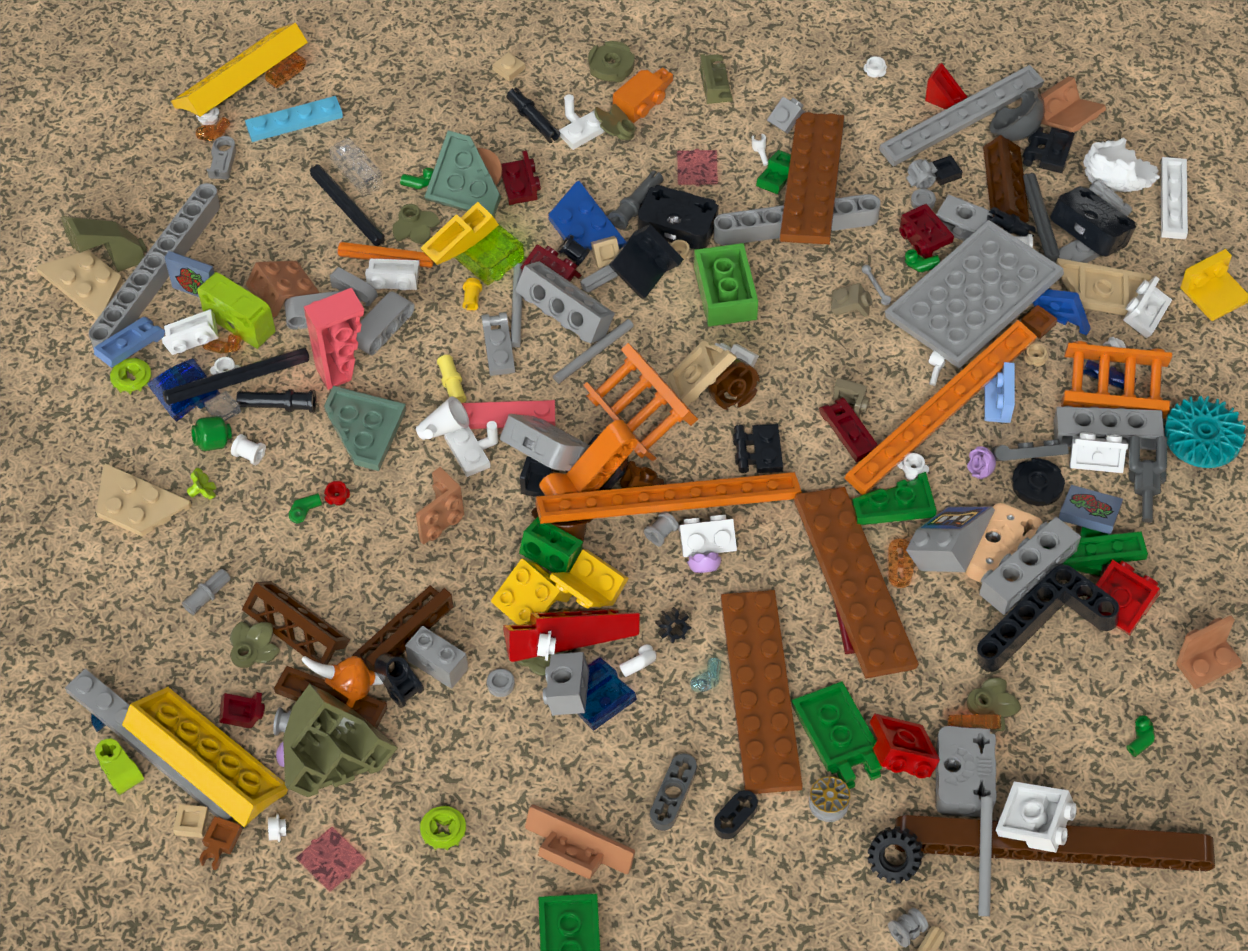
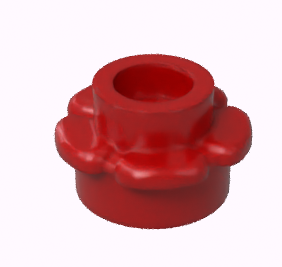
M341 481L330 482L324 491L326 495L324 497L325 501L330 505H343L346 503V499L350 497L349 489Z

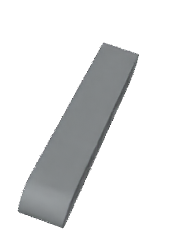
M873 194L835 198L832 231L876 224L879 220L880 199ZM784 205L718 215L714 220L715 242L720 245H733L780 238Z

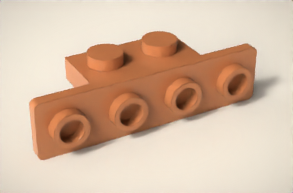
M532 804L530 806L525 828L546 838L539 848V857L588 879H591L601 864L624 874L630 872L635 855L634 849L537 805Z

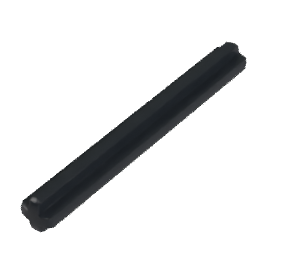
M319 164L311 167V177L374 246L383 244L385 242V235Z

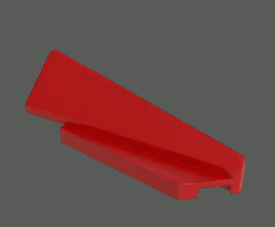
M615 609L530 613L531 625H503L508 658L511 662L539 657L537 652L540 633L548 634V631H551V638H556L554 653L637 636L640 631V613H619Z

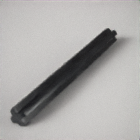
M300 348L164 390L163 398L167 405H171L309 361V353L306 348Z

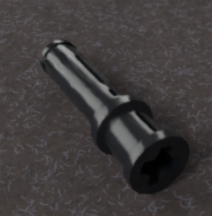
M288 389L285 393L238 391L236 403L238 408H285L288 412L309 410L310 413H315L317 396L315 390L294 392L293 389Z

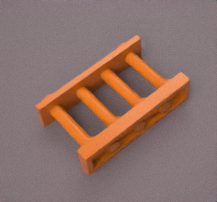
M1083 341L1068 343L1064 357L1074 358L1072 389L1069 391L1065 390L1061 407L1162 410V418H1166L1170 410V401L1163 400L1160 397L1162 367H1168L1172 359L1171 352H1165L1163 349L1140 350L1088 345ZM1084 359L1099 360L1098 392L1086 393L1082 390ZM1110 362L1125 363L1124 394L1121 396L1111 395L1108 392ZM1136 364L1151 365L1150 397L1137 398L1134 395Z
M627 343L621 349L627 358L624 359L625 363L597 390L588 382L583 386L589 392L587 395L588 399L596 407L601 405L614 421L623 420L618 414L647 387L653 386L657 390L654 394L655 397L627 423V426L638 440V445L634 449L635 453L640 458L646 456L651 461H654L657 458L649 450L654 443L677 422L681 423L684 420L692 426L698 418L641 354ZM638 369L642 373L639 376L640 380L611 407L603 397L628 373ZM669 403L672 407L669 411L671 414L641 441L634 431L662 404L666 405Z

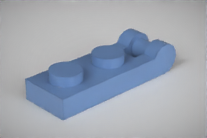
M142 317L95 346L94 355L112 368L153 341L158 342L164 337L165 330L159 326H154L153 322L147 317Z

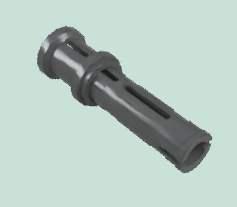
M655 170L651 171L630 197L623 198L620 201V206L609 213L608 218L614 227L624 230L628 226L629 220L638 215L640 206L643 204L649 188H655L656 185H660L664 181L663 176L659 172L656 174Z

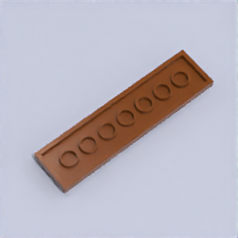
M805 112L796 119L780 242L830 245L844 115Z
M839 487L796 494L794 498L795 505L865 679L917 669L919 665L862 526L857 524L854 507L846 488Z
M775 590L721 594L744 788L754 794L802 790L801 770Z

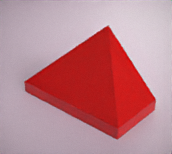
M939 63L928 78L925 101L943 109H948L968 97L945 66Z

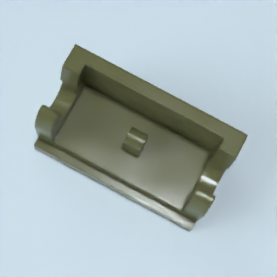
M700 54V73L707 104L731 102L733 99L726 65L723 63L713 64L715 61L724 60L723 55L720 54L706 56L705 54Z

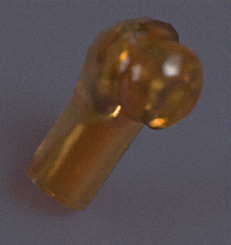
M221 117L215 125H202L196 129V137L199 140L215 141L225 133L230 126V122L228 119Z
M230 334L228 342L213 340L203 344L204 350L219 354L235 352L241 348L242 338L241 336Z

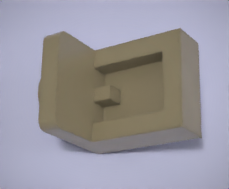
M860 283L832 290L831 311L834 315L859 310L864 317L869 316L872 298L870 293L865 291Z
M837 378L833 400L845 398L849 405L855 406L854 412L858 417H860L861 412L866 413L870 398L866 397L867 386L857 384L851 380Z

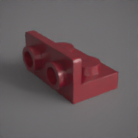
M527 150L522 151V160L501 164V177L509 205L537 200V191L541 190L539 177H534L533 174L536 172L534 159H529Z
M927 204L921 205L901 216L899 227L901 236L905 240L908 239L913 245L914 250L917 251V254L925 259L932 257L934 251L954 241V235Z
M537 244L520 267L523 270L525 265L540 261L569 282L574 277L580 279L582 276L576 270L578 266L568 258L562 261L558 258L559 253L548 245L544 249Z

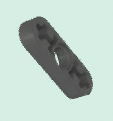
M679 754L673 758L651 807L650 822L657 830L665 831L674 826L695 778L697 763L689 754ZM686 763L688 764V769L684 771L681 780L678 778L679 767ZM675 786L682 793L677 798H670L665 793L666 789ZM665 804L669 805L668 818L660 821L658 820V814L661 815L663 813Z

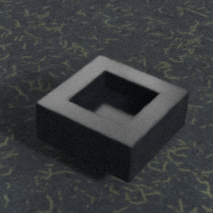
M952 155L932 162L938 170L934 174L940 186L962 178L963 171Z

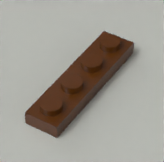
M289 666L285 667L274 687L275 694L294 701L299 699L309 684L331 694L344 704L348 701L346 696L326 684L324 679ZM369 696L356 700L352 707L354 711L376 729L388 709L387 703Z

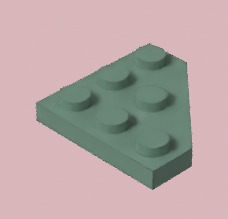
M448 130L424 198L428 201L466 212L479 202L495 217L501 195L472 138Z
M333 386L324 404L329 420L354 465L380 471L405 415L406 404Z

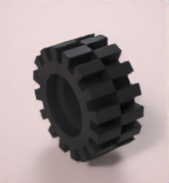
M895 826L894 829L888 827L883 832L880 831L868 849L869 857L867 859L868 864L872 863L870 868L872 872L877 871L879 873L877 875L879 879L885 877L887 878V883L895 880L896 884H899L903 880H910L916 874L922 863L924 851H921L923 846L921 842L916 841L918 837L915 833L910 835L909 829L905 828L903 831L900 830V826ZM890 845L901 846L906 852V861L901 865L889 863L885 857V849Z

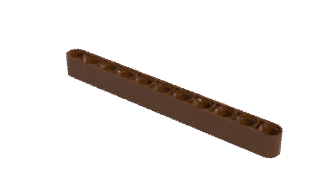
M903 815L895 819V826H900V830L904 831L907 828L910 830V835L914 833L917 835L916 841L922 843L921 851H924L926 854H935L936 851V854L965 856L966 853V856L980 857V820L915 815ZM992 820L991 858H994L995 855V858L1023 860L1024 857V860L1052 862L1053 859V862L1081 863L1083 861V864L1111 865L1112 863V866L1140 867L1141 865L1143 868L1170 869L1171 867L1174 870L1199 871L1200 868V871L1205 872L1215 868L1213 837L1207 834L1066 825L1065 828L1068 831L1067 841L1065 845H1059L1055 853L1029 848L1026 841L998 836L996 827L999 821ZM895 845L897 851L905 852L901 846Z

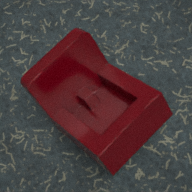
M256 692L252 698L224 693L221 697L219 723L252 728L258 719L261 720L264 715L265 704L261 703L262 693Z

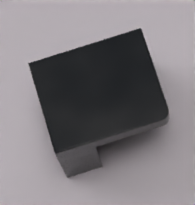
M527 456L520 474L521 494L533 497L545 496L539 484L544 477L553 473V469Z

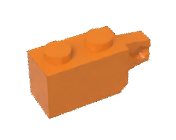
M661 68L655 73L641 70L613 93V104H616L627 115L628 119L635 123L638 119L644 118L656 104L659 105L663 102L666 96L665 90L673 81V74L665 68Z

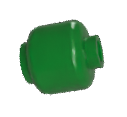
M213 416L198 419L191 428V436L194 446H198L202 451H212L225 448L228 439L232 438L230 424H225L222 417Z

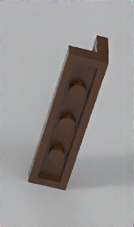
M1000 135L983 146L990 210L993 207H997L1009 215L1015 214L1019 216L1021 221L1027 223L1030 220L1023 179L1021 148Z
M272 581L255 582L242 608V611L257 622L271 623L273 634L301 655L321 664L328 665L335 650L345 649L350 641L348 637ZM258 597L263 600L266 612L259 613L253 608ZM279 612L283 615L286 627L279 628L276 626L274 613ZM300 627L303 630L306 642L299 643L295 640L293 628ZM320 642L327 647L322 658L315 654L313 643Z
M430 585L352 656L361 658L369 670L376 672L375 661L380 655L389 653L399 657L406 651L405 645L422 626L429 630L454 608L452 594L445 588L438 592ZM431 595L433 598L422 607V602ZM408 615H413L406 623L403 624V619H405ZM388 633H393L386 641H384V637ZM374 650L366 659L362 657L368 651Z

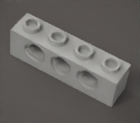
M540 261L524 266L515 291L522 295L525 301L533 303L542 309L544 314L555 318L564 328L572 330L585 342L591 344L606 336L615 315L613 311Z
M1064 406L1056 408L1053 420L1054 440L1059 439L1060 444H1068V447L1072 446V437L1080 436V432L1094 433L1096 438L1105 439L1106 435H1119L1128 444L1131 436L1140 437V449L1156 450V438L1164 436L1162 410Z
M1057 516L1049 523L1044 522L1031 539L1027 537L1020 543L1014 554H1007L1001 560L998 568L994 571L991 569L984 574L981 579L982 586L979 595L1005 615L1053 568L1063 564L1077 551L1081 536Z

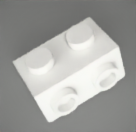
M370 258L369 268L365 271L366 282L375 289L417 290L420 270L419 260Z
M1157 276L1149 282L1144 280L1136 290L1138 296L1134 297L1127 305L1126 310L1128 312L1123 321L1145 338L1152 335L1172 301L1171 298L1155 287L1160 280Z
M210 309L164 326L166 336L162 337V343L174 355L218 339L215 314Z
M1080 432V436L1072 437L1069 467L1123 473L1126 449H1128L1129 444L1126 440H1122L1123 437L1119 435H1106L1105 439L1096 438L1094 433Z
M726 515L710 516V522L700 523L699 518L684 519V525H679L678 531H680L683 557L695 556L696 554L707 555L711 552L737 551L733 519L726 520Z

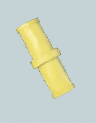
M451 355L439 357L437 364L442 374L441 382L447 389L449 397L453 396L461 403L466 402L467 397L461 385L462 377L456 370L453 357Z

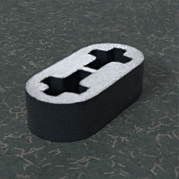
M743 790L736 793L714 819V831L718 837L732 839L746 826L757 812V796L750 791ZM747 800L750 801V808L744 807L738 812L740 801L743 803ZM733 817L732 829L730 827L722 829L721 821L727 823Z

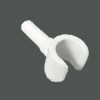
M761 134V140L759 141L755 140L754 136H752V149L760 154L763 165L767 166L768 159L765 153L766 136Z
M933 351L929 364L935 367L929 385L935 386L939 372L945 365V358L936 351Z

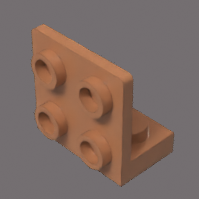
M1066 77L1041 94L1045 105V114L1041 124L1053 128L1076 132L1083 125L1098 118L1101 113L1106 111V105L1080 99L1076 81L1073 77Z
M297 261L256 262L246 282L250 292L269 305L272 317L278 316L286 298L319 293Z
M441 467L432 472L434 483L432 487L435 491L436 499L416 513L419 538L423 545L429 540H436L444 529L459 523L464 515L461 486Z
M1232 615L1224 619L1221 617L1216 618L1207 627L1201 630L1194 629L1184 638L1185 641L1179 651L1180 654L1176 665L1195 690L1240 668L1243 663L1227 642L1235 621Z

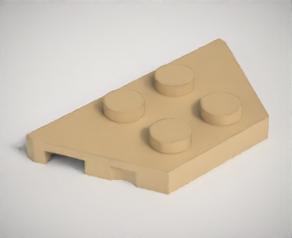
M89 250L36 267L37 272L95 319H98L123 282L120 274Z
M1057 258L1055 262L1063 268L1064 275L1061 279L1068 292L1079 294L1084 309L1126 316L1128 312L1126 310L1127 305L1134 297L1138 296L1137 288L1144 280L1149 282L1151 278L1150 274Z
M703 340L668 374L667 385L688 406L691 402L696 401L699 395L709 385L713 384L716 378L737 357L729 350L725 351L719 346L712 345ZM669 403L667 411L661 413V420L663 421L671 414L669 411L672 407Z
M108 464L103 466L96 513L98 517L143 537L153 531L156 526L170 521L171 516L183 509L187 511L192 507L191 501Z

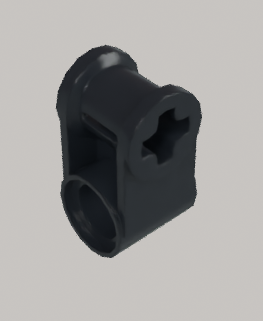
M384 653L376 659L375 671L385 685L391 699L400 708L406 706V701L416 693L421 694L424 692L422 683L404 658ZM394 661V670L389 674V665Z

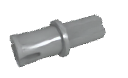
M220 569L204 584L199 583L195 592L182 602L184 609L191 615H195L209 600L213 601L215 599L214 595L230 581L231 577L225 570Z

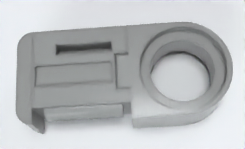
M221 136L213 143L211 150L213 160L210 169L207 168L209 178L226 180L230 177L236 154V146L233 138ZM223 145L231 146L229 150H219V148Z
M337 267L330 275L332 288L340 291L352 288L359 301L366 303L365 306H370L378 297L377 291L372 285L340 267Z

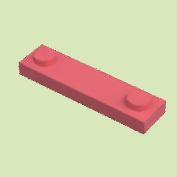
M555 400L462 403L469 417L470 429H487L486 425L489 421L496 422L497 428H504L509 414L535 416L556 426Z

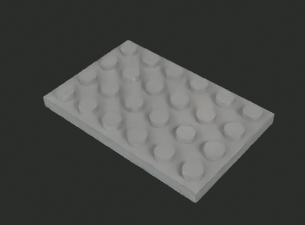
M988 220L885 310V317L931 350L936 351L951 364L960 368L1064 275V271L1061 266Z

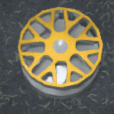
M836 777L818 779L810 790L809 808L812 814L825 822H835L842 819L849 808L850 790L847 784Z

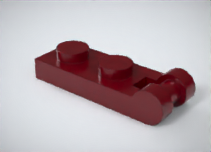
M839 398L835 400L834 404L830 406L826 404L819 408L822 418L828 422L856 463L865 458L878 446L845 398Z

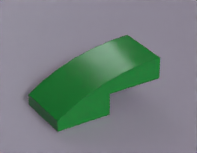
M778 150L769 159L767 169L757 178L756 186L779 194L788 181L791 154Z

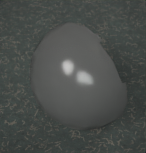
M1028 88L1020 94L1022 103L1019 107L1010 109L1005 106L1001 110H997L989 129L991 133L997 137L1002 135L1010 141H1020L1032 136L1040 127L1045 114L1044 100L1037 88Z

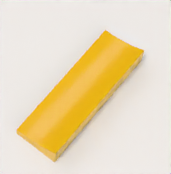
M296 22L279 27L171 100V103L176 109H184L201 117L308 42Z
M169 687L130 704L122 726L243 827L248 825L263 810L287 794L288 789L283 780Z

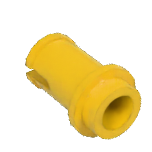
M468 278L463 283L465 293L462 307L466 308V310L475 311L478 309L479 293L482 291L483 286L477 278Z

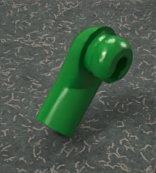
M427 167L423 170V175L418 177L402 174L400 185L415 189L425 188L429 185L434 169Z
M316 493L295 500L289 511L290 521L296 524L301 523L306 518L310 509L322 506L319 494Z
M1145 715L1139 716L1135 720L1136 739L1126 747L1133 757H1137L1155 741L1153 723Z

